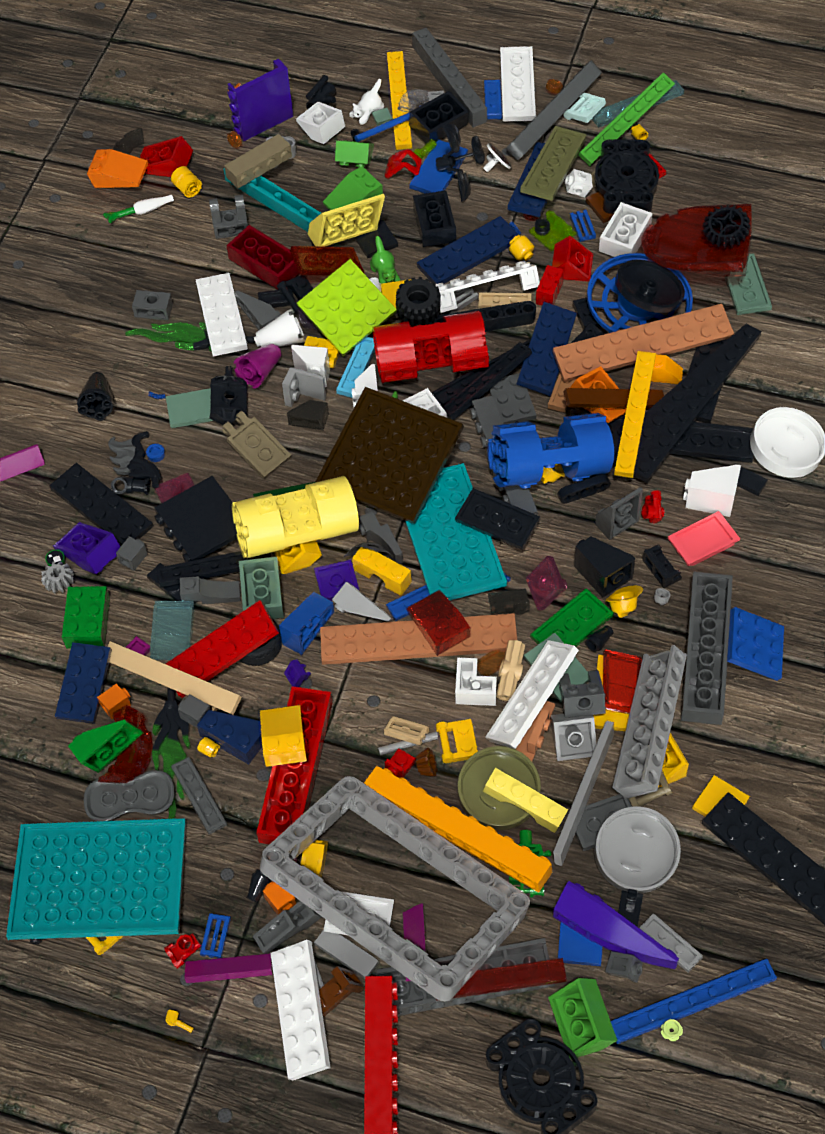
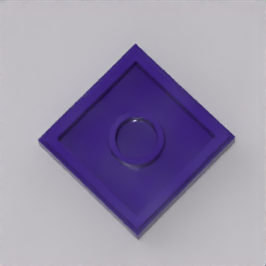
M351 560L314 568L320 595L330 601H333L334 596L346 582L351 583L359 590Z

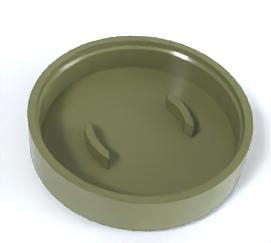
M504 746L488 747L473 754L463 765L458 778L459 802L468 817L476 818L485 827L490 826L498 831L512 829L524 823L531 815L514 804L500 802L484 793L483 790L494 769L497 768L540 793V777L534 764L523 753Z

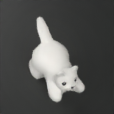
M381 79L377 80L371 91L363 94L358 105L352 104L353 111L349 113V116L351 118H359L361 125L368 121L373 111L384 108V103L377 93L381 86Z

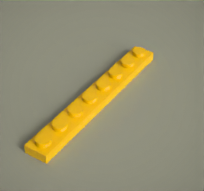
M403 51L387 52L393 119L409 113ZM409 120L394 126L396 150L412 149Z
M637 352L614 471L616 476L633 478L656 353Z

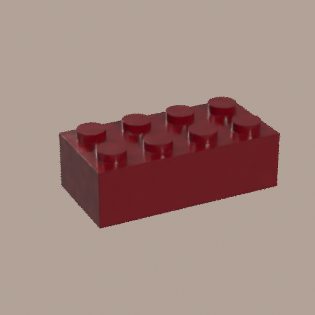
M248 225L226 245L229 260L278 289L277 285L280 282L295 278L303 270L300 255L251 225Z

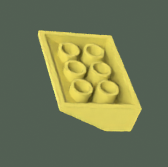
M384 194L321 213L310 222L308 235L315 247L319 249L377 230L385 198Z

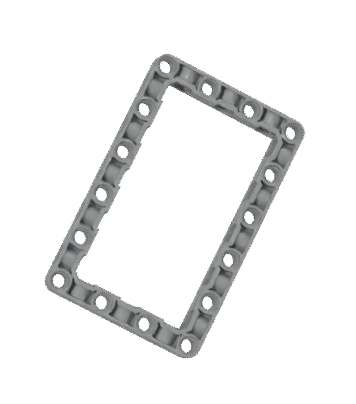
M351 776L342 778L263 850L260 862V871L266 877L434 998L444 1002L451 1000L522 922L530 905V899L524 892L366 784ZM350 809L498 912H494L480 927L479 932L460 948L448 966H441L428 957V954L408 939L404 940L393 932V929L374 915H369L359 908L356 902L339 890H334L324 883L323 879L304 865L300 866L293 860Z

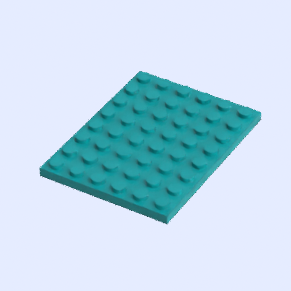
M186 819L21 824L6 933L7 939L179 934Z

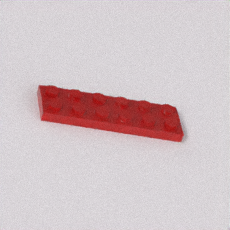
M259 600L167 662L166 665L207 682L279 634V631L264 603ZM177 692L178 696L181 698L186 696L180 692Z

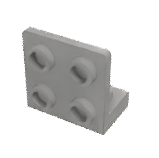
M290 367L282 383L285 406L292 407L300 394L325 401L326 390L323 376Z

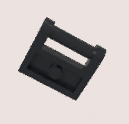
M303 274L291 280L282 281L277 285L278 290L284 294L292 306L294 314L302 313L289 289H292L300 301L314 289L306 276Z

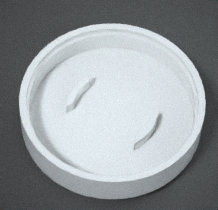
M779 407L768 410L757 420L751 432L750 446L757 461L770 472L783 477H802L813 472L824 457L825 433L820 424L807 413L794 408Z

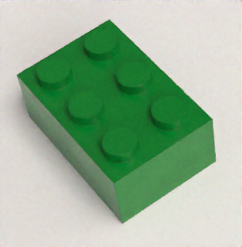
M106 586L68 587L62 639L66 649H71L72 642L105 646L110 596Z

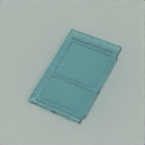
M155 601L150 645L151 659L170 661L191 647L194 601Z

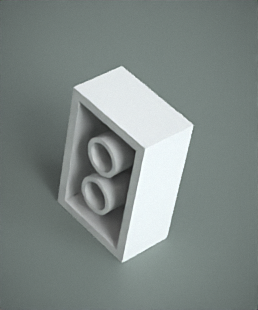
M621 202L600 237L599 252L613 257L636 253L651 228L653 213Z

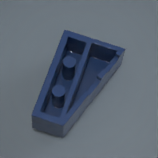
M208 710L197 724L199 735L202 738L208 737L220 745L221 749L248 765L262 748L260 721Z

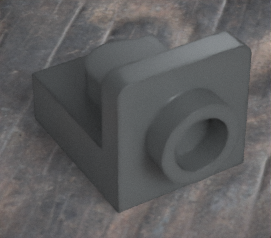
M611 951L605 972L612 976L628 978L632 982L637 983L639 976L642 974L643 962L634 955Z

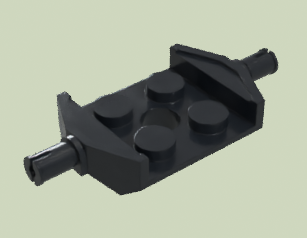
M226 366L224 376H216L211 379L209 419L222 425L229 422L233 426L238 424L235 419L240 411H243L247 416V382L243 378L232 375V366H230V369L229 366ZM225 395H232L233 399H227Z

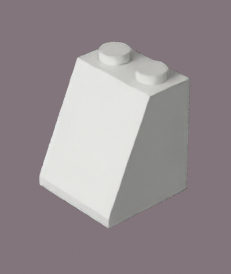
M741 465L693 471L691 479L687 478L683 497V500H686L685 508L713 514L719 511L723 516L730 517Z

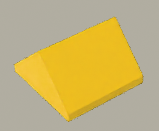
M671 733L662 767L668 784L686 777L689 765Z

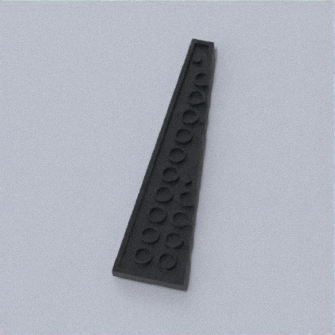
M748 324L742 326L645 413L633 476L648 483L761 336L762 331ZM621 435L613 441V465L615 466L618 456Z

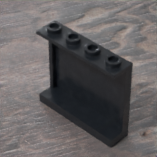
M213 475L154 507L156 522L159 526L163 525L166 536L173 539L174 547L178 552L181 551L183 553L182 557L185 562L202 559L237 539L236 525L233 522L232 516L233 502Z

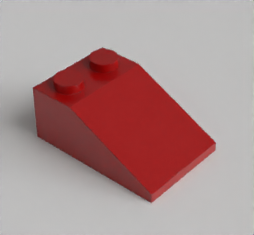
M182 136L145 146L140 155L141 159L148 161L144 174L171 177L177 168L181 166L187 167L193 149Z

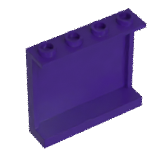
M280 59L273 61L274 70L237 88L228 83L229 91L227 94L231 102L229 106L232 111L231 119L234 123L233 131L243 141L293 117L288 68Z

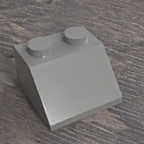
M564 714L550 715L557 761L592 757L596 747L594 716L565 718Z

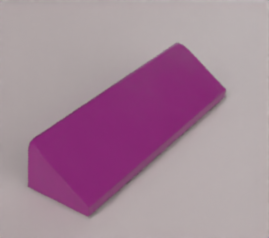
M38 444L0 458V482L43 466L45 462Z
M423 903L403 912L404 940L408 939L426 952Z
M271 953L186 961L185 981L186 983L269 976L272 975Z

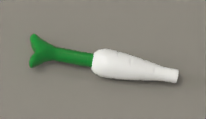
M172 195L145 199L134 203L133 207L117 212L104 213L103 216L111 224L116 219L133 213L138 215L145 214L174 201Z

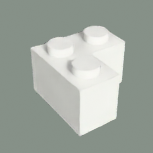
M457 658L456 704L496 706L497 677L477 676V658Z

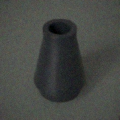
M605 625L603 628L589 634L585 641L587 647L593 652L602 650L606 642L613 635V629Z
M259 869L252 873L246 897L257 903L266 885L271 882Z

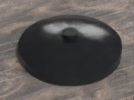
M647 260L627 261L619 267L615 277L616 286L623 297L635 306L650 312L667 313L674 311L681 305L685 296L684 286L680 279L669 269L655 262Z

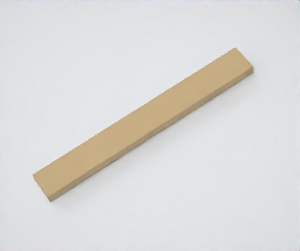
M111 641L107 646L112 649L109 663L188 696L191 694L206 704L231 715H234L242 698L240 695Z

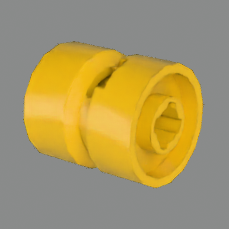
M186 166L177 168L171 176V182L188 198L194 197L201 190L202 182Z

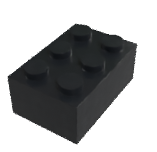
M447 91L410 111L409 126L430 146L436 143L437 140L447 136L442 126L454 124L459 130L468 125L469 111L450 91Z
M447 191L414 195L413 210L422 246L428 247L456 241V225Z

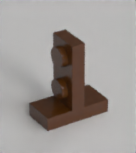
M338 966L331 971L334 977L319 989L323 1017L352 992L360 993L365 989L354 971Z

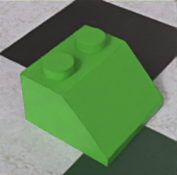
M336 141L335 161H339V165H349V162L356 163L355 166L365 167L366 164L371 162L374 143Z

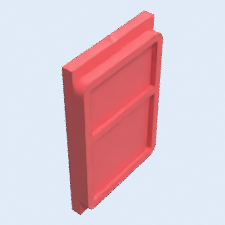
M718 511L668 536V540L688 566H694L734 546L736 542L740 541V537Z

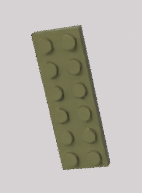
M555 126L521 185L520 192L553 201L581 150L587 134Z

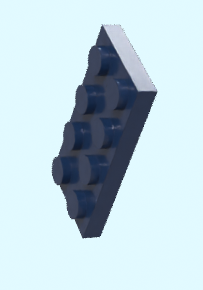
M72 642L55 713L56 719L95 724L99 708L97 697L103 691L112 652L111 647Z

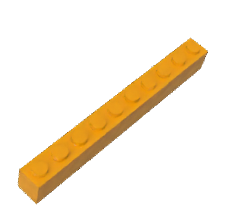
M376 766L364 782L368 787L452 844L538 893L552 874V864L546 857H539L532 853L528 847H521L516 844L510 837L501 836L494 828L490 826L485 827L476 818L468 817L462 814L458 808L446 805L439 797L428 795L421 787L416 788L410 785L409 781L405 778L394 776L387 768L382 769Z

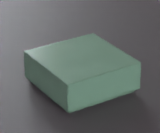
M388 108L372 112V117L377 126L393 120Z

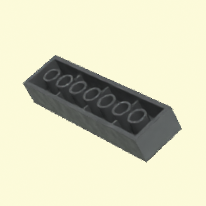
M693 572L681 721L722 725L725 706L733 575Z

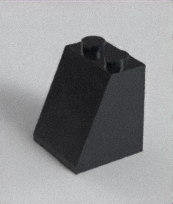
M592 536L577 543L574 567L602 598L633 579L635 557Z

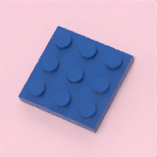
M732 608L730 610L727 662L776 681L781 679L784 626L740 608Z

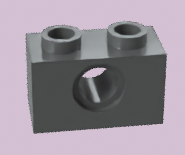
M136 290L132 304L136 318L169 321L173 307L171 293Z

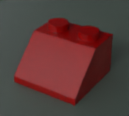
M571 236L556 243L552 266L564 269L563 280L590 281L593 253Z

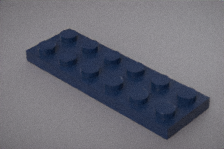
M536 143L508 203L507 210L537 217L541 216L548 200L521 193L520 189L545 143Z
M499 216L418 261L417 267L431 282L445 284L509 248L510 241L519 234Z
M543 302L529 344L532 354L523 362L517 385L551 396L559 372L552 351L553 348L568 343L576 312Z

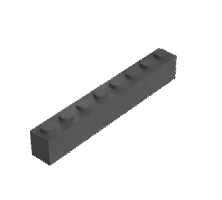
M423 28L413 32L412 43L414 50L446 92L450 91L469 111L468 122L474 128L486 123L487 107L429 30Z
M493 395L472 400V408L469 409L471 418L476 421V432L481 434V445L483 448L486 447V450L488 449V440L493 437L491 434L493 425L504 424ZM488 450L486 451L487 461H488ZM518 485L498 487L499 492L502 491L503 501L538 515L529 488H520Z

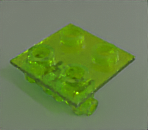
M550 210L545 214L547 221L549 220L550 222L548 234L538 235L535 232V227L529 230L550 251L554 250L555 244L559 241L577 234L571 225L566 224L565 220Z

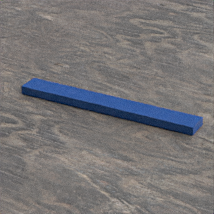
M766 958L611 1021L618 1040L616 1044L657 1029L667 1020H679L771 983L777 977Z

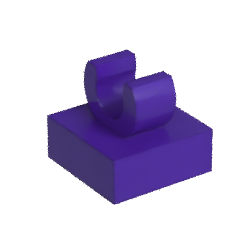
M298 659L291 660L284 672V675L294 687H300L303 680H307L311 674L310 672H305V664H300Z

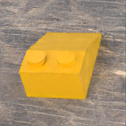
M300 705L261 710V737L266 767L307 761Z

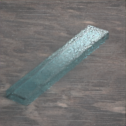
M677 80L673 81L675 85L653 106L684 94V89ZM640 94L602 108L592 120L598 128L611 123Z

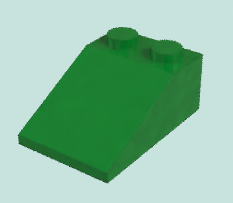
M124 719L85 731L77 735L68 747L81 764L99 773L144 732Z

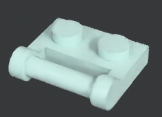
M582 93L579 96V100L570 109H567L563 115L567 120L575 119L588 123L606 104L605 98Z

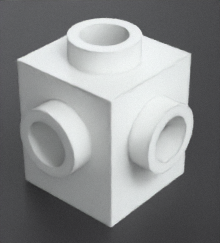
M573 169L565 179L567 192L585 198L593 187L592 175Z

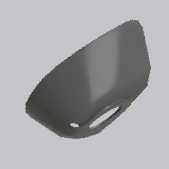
M374 542L360 543L352 547L344 555V557L355 555L360 547H365L394 561L392 555L382 545Z

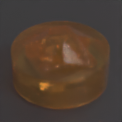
M549 79L546 84V89L552 93H559L563 87L562 83L555 79Z
M235 131L227 134V139L232 147L238 148L242 145L241 137Z

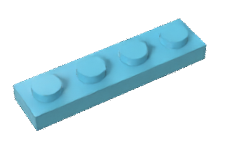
M366 337L355 347L336 389L337 394L352 398V388H355V380L367 369L375 352L373 338Z

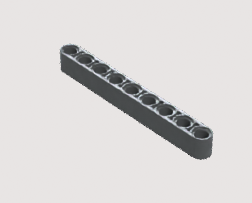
M592 60L568 82L506 147L516 160H519L602 73Z

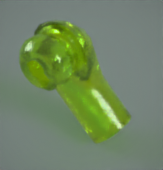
M431 139L421 149H415L414 153L423 159L437 144Z

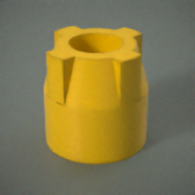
M640 124L631 128V135L636 140L647 139L648 132Z
M204 737L200 741L197 750L211 758L216 756L220 745L208 737Z

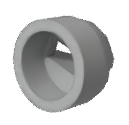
M658 588L654 594V601L660 603V605H665L669 601L670 592L664 588Z

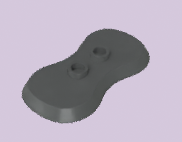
M158 770L148 771L135 778L126 780L108 777L99 778L87 786L84 793V808L88 817L95 821H109L129 812L158 814L165 811L172 804L174 785L171 777L166 772Z

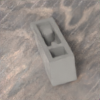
M346 582L332 599L336 603L334 606L342 613L346 611L389 622L394 620L349 582Z

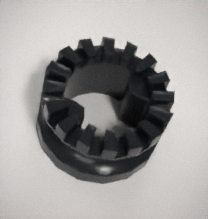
M545 218L536 220L535 232L538 235L548 234L550 231L549 220L547 221Z

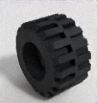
M414 277L410 281L408 279L405 280L404 284L401 283L396 291V309L399 318L404 319V322L409 321L410 325L413 326L414 324L427 325L429 321L433 322L435 317H438L440 311L441 294L438 286L435 287L436 284L434 282L430 283L429 279L423 280L422 277H419V279ZM413 300H423V301H425V302H424V303H420V304H416V303H413V302H411V301H413Z

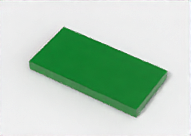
M586 588L532 632L530 638L537 644H540L556 633L564 644L577 647L589 634L595 632L612 618L614 612Z

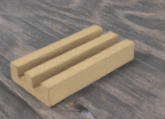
M392 716L384 729V735L420 746L422 739L426 738L425 734L429 733L428 726Z

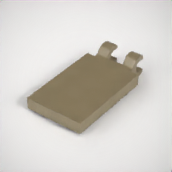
M240 411L236 415L237 418L235 420L241 426L235 429L231 423L226 422L222 426V432L229 436L227 442L265 479L291 458V454L255 417L249 419L243 411Z

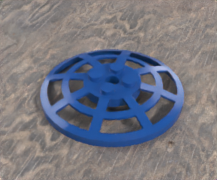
M629 253L613 257L602 263L595 270L588 283L587 304L590 312L598 324L609 333L616 332L620 328H631L625 325L629 319L638 321L639 325L646 324V321L653 317L661 320L672 317L674 311H671L665 316L661 313L650 312L635 306L619 292L615 283V277L610 280L603 274L609 268L630 260L655 262L673 272L684 286V299H686L685 313L692 310V291L685 276L671 263L656 256ZM597 279L606 285L602 294V302L592 300V290ZM610 289L618 295L617 302H607ZM593 307L603 308L607 317L614 325L610 327L604 323ZM609 309H619L623 316L617 320Z

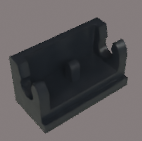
M655 545L650 549L644 550L643 562L661 586L666 588L682 580L681 572L675 570L661 550L662 547Z

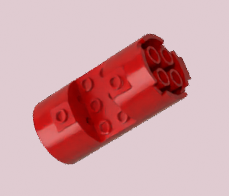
M479 311L444 316L443 322L410 327L409 321L372 327L376 362L382 383L417 378V371L450 366L453 372L489 367L485 327L481 312Z

